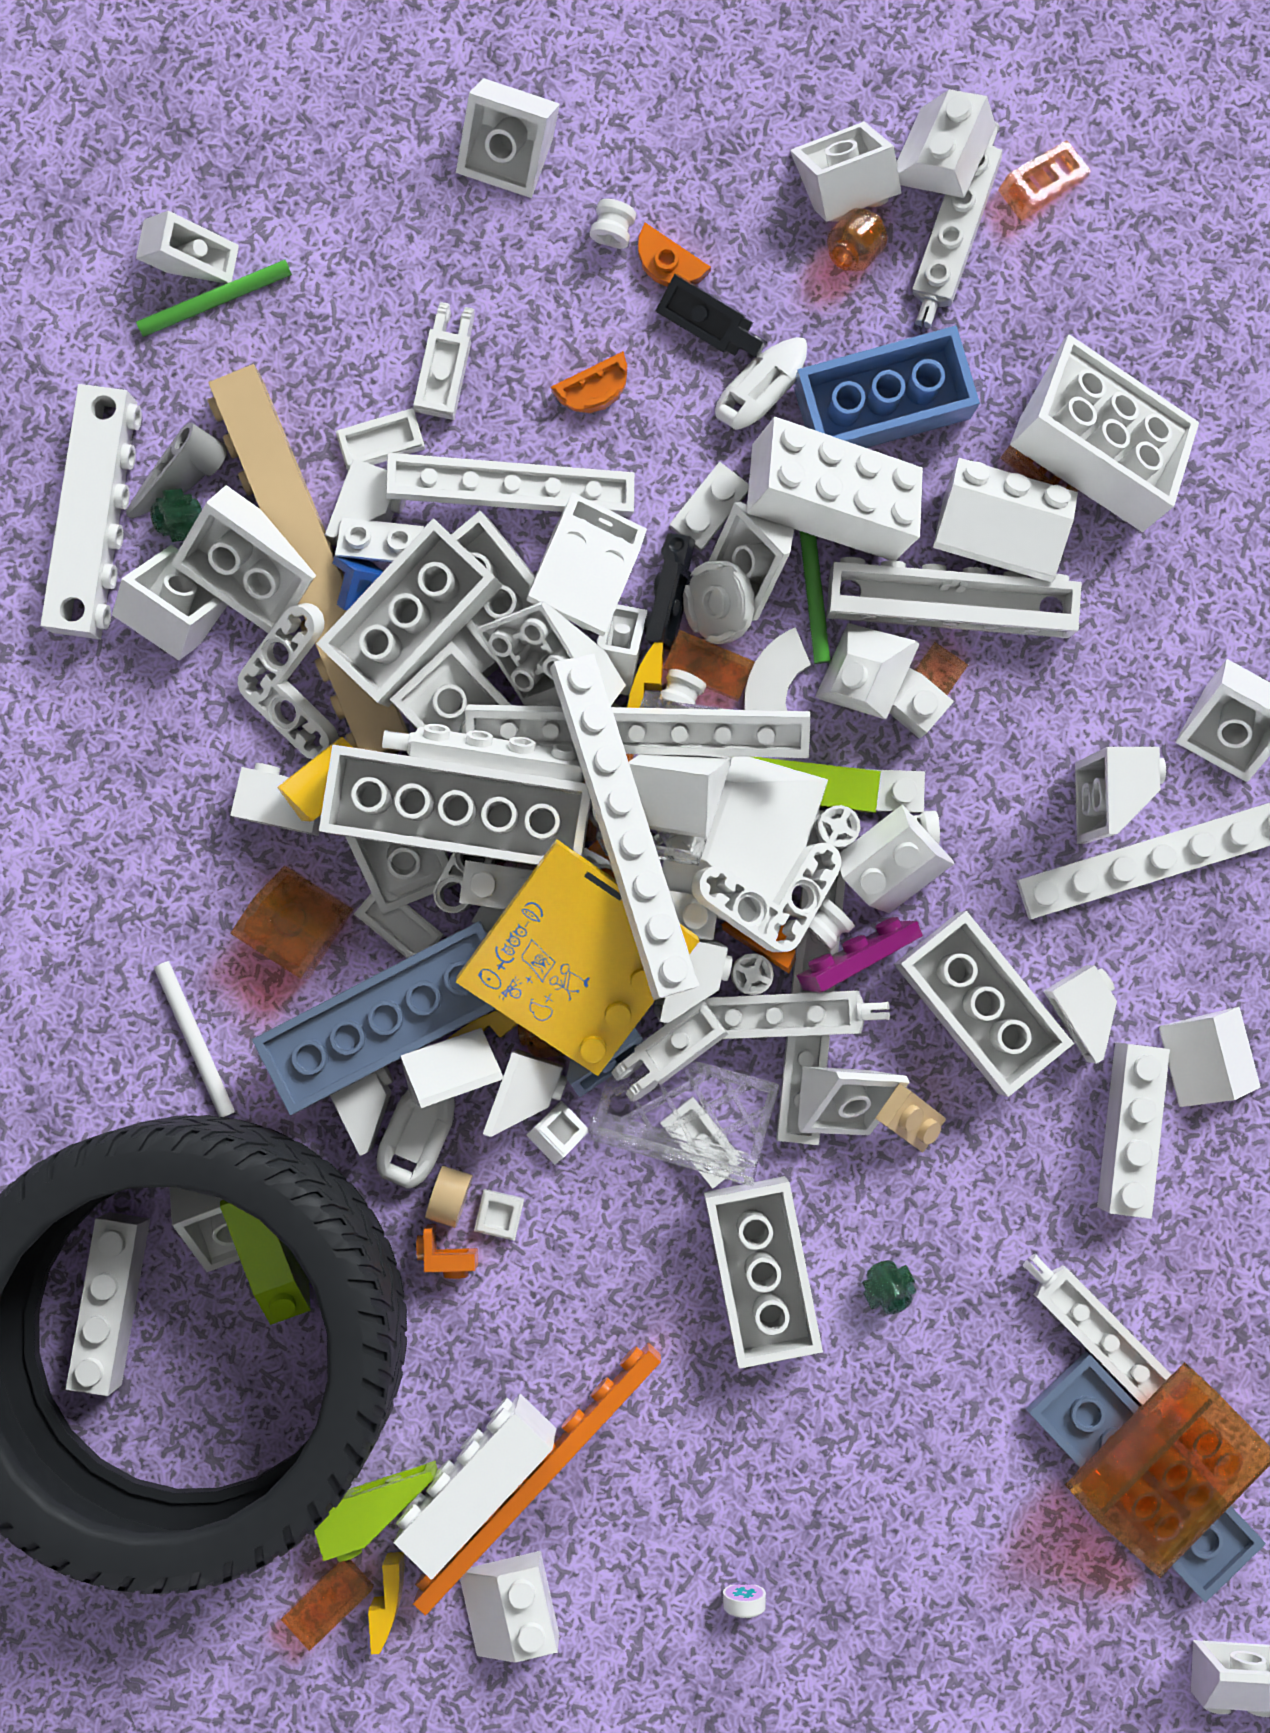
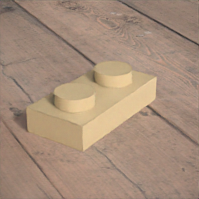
M900 1083L875 1118L922 1153L929 1144L938 1138L941 1126L946 1120L944 1116Z

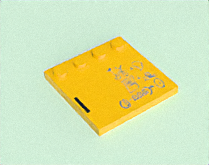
M557 839L456 977L457 984L597 1076H599L655 1001L648 985L616 880ZM680 924L690 955L700 942L699 937Z

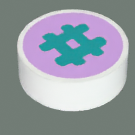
M730 1585L723 1590V1608L728 1614L735 1617H756L766 1609V1592L758 1585Z

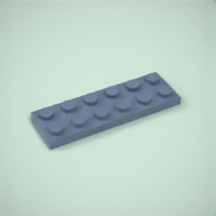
M481 921L252 1039L290 1116L401 1059V1055L416 1051L495 1010L494 1007L456 983L457 975L487 935Z
M1085 1351L1026 1408L1032 1417L1205 1603L1266 1545L1262 1538L1088 1352Z

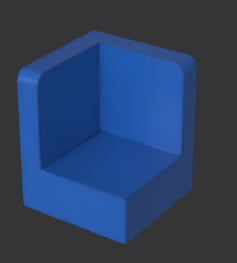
M334 555L332 563L345 572L337 605L347 611L384 571L368 560L336 557Z

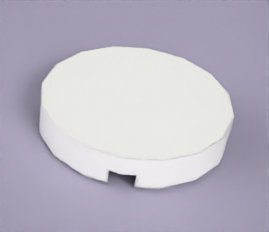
M710 561L696 567L690 574V576H693L690 585H685L683 593L684 613L689 626L695 633H700L702 637L706 638L703 640L710 644L730 643L742 637L750 627L755 611L754 592L749 578L739 566L729 561Z

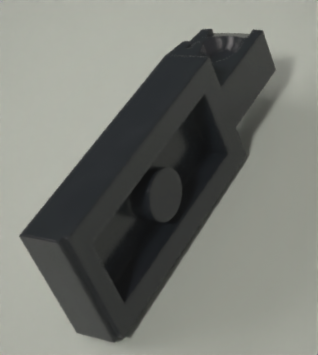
M674 274L655 310L658 314L723 353L729 352L736 356L741 348L752 356L757 357L762 353L767 344V341L749 331L754 322L746 318L745 314L678 274Z
M667 534L661 549V553L664 556L662 571L657 574L654 581L655 600L652 612L647 614L644 623L645 640L651 645L654 642L663 643L664 651L672 652L675 648L684 611L683 593L685 585H690L692 578L689 567L696 541L688 535Z

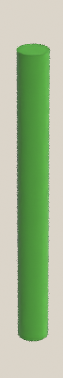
M286 259L138 320L136 323L142 336L145 337L291 276L292 273Z
M799 531L814 664L830 663L817 538L814 535Z

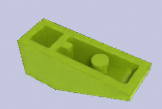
M221 1200L220 1209L249 1285L269 1324L273 1325L311 1311L309 1280L292 1251L259 1219L225 1200Z
M436 1461L350 1488L336 1508L333 1507L329 1511V1516L314 1530L323 1561L337 1557L338 1562H343L360 1555L362 1549L433 1481L438 1469Z

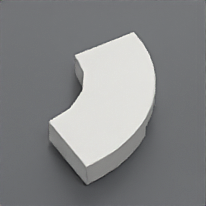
M796 627L773 640L755 661L746 683L744 710L787 711L786 697L788 687L796 675L811 666Z

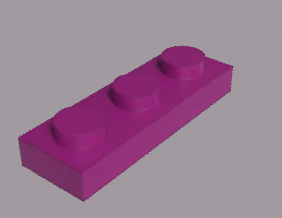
M898 917L886 919L875 926L877 931L867 937L865 935L856 936L842 944L843 950L833 956L831 954H824L816 957L808 963L809 969L796 975L802 990L824 992L921 938L923 934L918 922L900 921Z

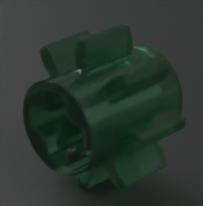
M182 488L164 490L163 497L156 498V502L151 506V521L155 530L158 533H162V536H170L172 542L184 541L202 508L198 500L192 498L191 494L184 495Z
M890 1260L881 1261L873 1265L866 1274L868 1280L862 1282L865 1288L863 1293L871 1309L873 1310L881 1305L886 1314H896L908 1308L913 1300L911 1295L917 1292L913 1285L916 1281L908 1266L904 1265L898 1269L896 1264Z

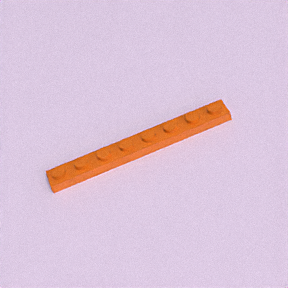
M649 1342L641 1350L635 1346L625 1355L619 1364L623 1370L613 1381L606 1377L597 1385L590 1395L594 1401L584 1412L577 1408L570 1414L561 1426L565 1432L554 1443L553 1450L431 1580L423 1572L415 1583L419 1589L417 1590L413 1605L425 1616L661 1363L660 1353Z

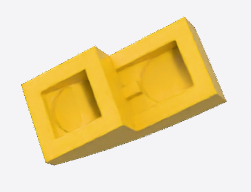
M654 642L640 664L630 691L627 708H645V690L662 691L663 643Z
M497 1010L472 1021L448 1039L482 1028L484 1032L489 1027L501 1038L518 1023Z
M403 1552L387 1553L382 1564L384 1596L373 1597L368 1609L371 1655L380 1654L398 1611L404 1583L405 1561Z

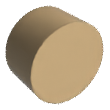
M442 1166L429 1200L425 1218L456 1228L473 1175Z

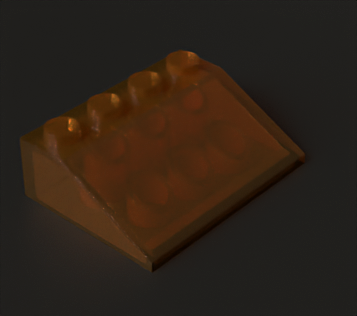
M1184 1362L1086 1464L1079 1468L1065 1486L1093 1518L1161 1578L1270 1466V1446L1216 1390Z

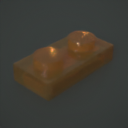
M679 630L663 670L668 672L670 669H678L690 673L704 681L707 689L739 701L755 661Z
M351 1559L337 1562L283 1614L281 1621L310 1651L372 1591L374 1584Z

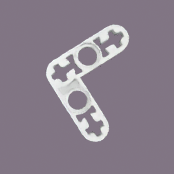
M303 603L289 607L282 614L238 676V687L243 697L307 758L313 759L335 742L339 736L333 724L287 681L324 630L325 621L319 608L313 604ZM304 615L307 618L304 624L307 630L292 636L290 633L296 632L301 625L299 617ZM276 642L282 643L288 650L289 655L286 664H281L274 657L273 647ZM267 670L271 671L272 673L266 674L260 683L263 689L258 690L256 688L258 680L255 676L263 674ZM283 700L289 701L295 707L296 717L293 722L285 719L281 713V703ZM303 725L304 729L299 731L298 727ZM315 732H319L321 735L319 739L321 745L318 747L313 743L316 738Z
M817 843L805 847L773 901L721 866H712L699 870L691 883L692 893L700 904L766 950L771 952H788L795 949L802 940L841 868V856L839 851L829 843ZM823 854L822 863L826 867L825 869L816 870L818 862L814 859V856ZM813 874L811 879L803 877L805 875ZM717 877V888L724 893H735L729 898L722 893L709 894L711 886L706 881L707 879ZM798 885L802 886L808 893V903L803 909L797 908L792 901V892ZM745 897L751 899L756 907L755 916L749 922L744 921L738 913V905ZM789 916L797 918L796 920H787ZM784 925L782 933L787 936L786 940L776 941L778 933L773 930L774 926Z

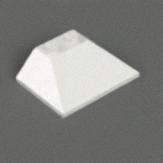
M711 756L729 759L731 763L708 839L671 833L662 868L669 891L693 894L691 883L695 874L707 867L721 866L773 901L800 853L807 847L828 779L752 757ZM717 877L707 879L706 881L711 886L709 894L722 893L729 898L735 893H724L717 888ZM745 897L738 905V913L747 922L754 918L756 907L751 899ZM781 925L774 926L773 930L779 933Z

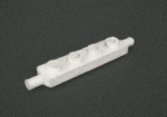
M995 122V130L965 197L961 198L946 194L944 196L912 289L913 295L922 302L919 314L915 320V324L922 327L924 322L925 328H931L937 307L952 306L1002 160V149L993 146L1000 128L997 122Z
M428 724L424 727H419L416 732H411L410 734L385 730L383 735L382 747L384 749L407 751L411 757L580 783L585 781L575 748L570 744L559 743L550 747L537 745L534 740L525 737H513L510 740L493 738L492 734L485 731L475 730L469 731L467 734L452 732L447 726L440 724Z
M859 991L713 997L704 1000L728 1033L723 1039L860 1034L864 1020L890 1019V1012L873 1013V1010L890 1009L888 1001L863 1003Z
M1037 1254L1031 1255L1029 1259L1040 1271L1028 1260L1024 1262L1023 1267L1040 1282L1033 1295L1155 1419L1158 1420L1169 1414L1184 1431L1191 1430L1192 1427L1181 1417L1182 1414L1194 1426L1198 1421L1197 1417L1181 1403L1186 1389L1065 1266L1062 1265L1051 1271Z

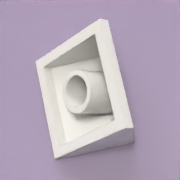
M735 502L708 562L729 561L739 566L749 578L754 592L755 611L752 619L754 621L759 619L790 555L794 529L747 514V504Z
M639 754L629 761L649 828L651 830L708 839L731 764L730 760L711 756Z
M1240 1007L1158 1026L1164 1048L1170 1049L1168 1066L1179 1107L1232 1101L1261 1088Z
M482 1028L401 1055L411 1099L420 1108L503 1080L501 1070Z
M803 1066L798 1116L800 1133L870 1135L879 1124V1121L875 1119L898 1084L900 1083L907 1087L910 1082L907 1076L879 1071Z

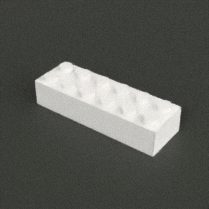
M332 745L319 831L340 836L537 866L556 839L583 857L591 799L586 783Z

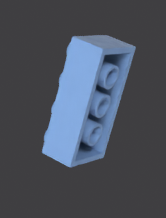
M957 325L797 369L796 381L793 385L806 428L864 448L969 420L980 404Z

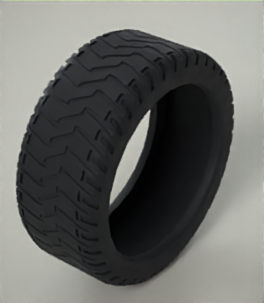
M210 1115L171 1116L140 1122L69 1145L36 1163L0 1193V1534L5 1539L8 1538L11 1544L21 1549L32 1559H37L40 1564L65 1576L70 1575V1578L98 1587L102 1585L104 1589L130 1593H135V1591H140V1594H169L171 1591L184 1593L205 1589L206 1586L211 1584L213 1587L240 1578V1575L246 1572L249 1575L273 1562V1559L278 1555L282 1557L303 1541V1537L306 1534H312L329 1516V1511L333 1507L336 1508L351 1487L352 1481L358 1477L393 1409V1399L396 1398L403 1376L401 1368L405 1362L407 1307L403 1302L405 1296L400 1271L396 1268L397 1262L389 1240L384 1237L385 1232L372 1209L368 1208L366 1201L354 1185L347 1182L346 1178L330 1162L323 1160L320 1155L304 1144L294 1141L292 1138L276 1130L264 1128L261 1125L241 1119ZM178 1187L219 1197L259 1219L292 1251L314 1288L327 1333V1384L317 1424L309 1439L295 1454L261 1475L219 1488L177 1489L137 1479L101 1459L70 1428L53 1399L40 1356L39 1311L49 1272L72 1231L99 1203L117 1192L130 1188Z

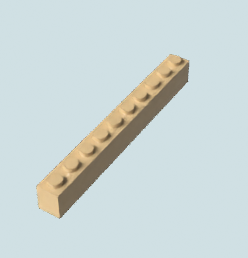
M252 364L208 382L213 393V397L207 399L217 422L224 420L229 433L223 435V440L232 459L237 457L240 459L244 471L239 472L238 476L248 496L254 494L259 509L316 575L298 605L303 603L313 604L323 614L325 621L324 630L315 642L320 658L315 659V664L324 682L330 680L336 695L330 697V700L339 720L346 718L351 733L345 735L347 742L353 748L391 754L402 751L389 748L384 749L382 747L385 730L409 734L399 709L393 703L389 707L377 703L316 644L346 612V610L337 605L344 575L342 570L332 563L335 553L325 536L326 531L262 376L255 365ZM305 616V620L301 621L300 625L302 631L307 630L304 625L307 620Z

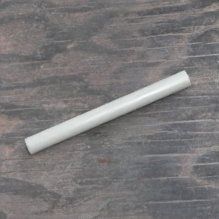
M167 961L155 966V973L218 1116L226 1117L235 1113L170 962Z

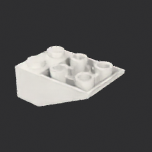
M572 492L554 528L526 600L533 604L545 601L567 620L577 624L582 629L590 630L603 637L635 564L647 529Z
M545 601L482 625L477 629L524 706H561L550 667L557 661L595 654L610 705L613 704L626 686L605 650Z

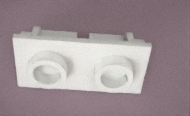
M341 518L335 556L393 562L424 529V526Z

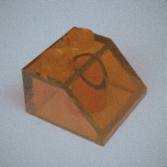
M284 865L252 899L230 934L298 978L309 979L354 909Z

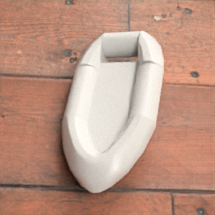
M800 337L785 340L755 357L721 394L715 407L716 418L735 430L748 427L761 419L794 385L797 369L803 368L807 357L806 340ZM736 402L742 405L739 411L733 409Z
M409 1089L399 1100L378 1148L376 1159L377 1171L382 1179H386L406 1189L416 1187L426 1179L436 1163L452 1126L455 1110L454 1097L420 1108L412 1101ZM395 1154L416 1163L413 1172L390 1163L393 1155Z

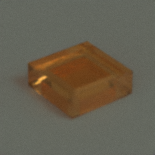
M934 642L915 671L923 674L942 692L948 695L968 664Z

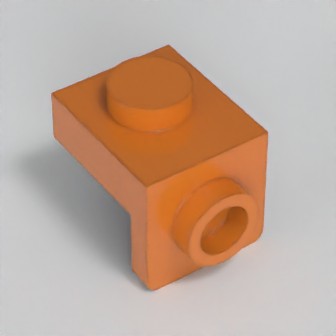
M427 1224L423 1230V1235H417L416 1256L417 1261H424V1272H443V1278L460 1279L468 1277L469 1271L476 1270L478 1266V1248L436 1249V1224Z

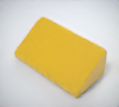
M343 737L338 738L277 787L301 821L311 822L321 815L332 745L352 747Z

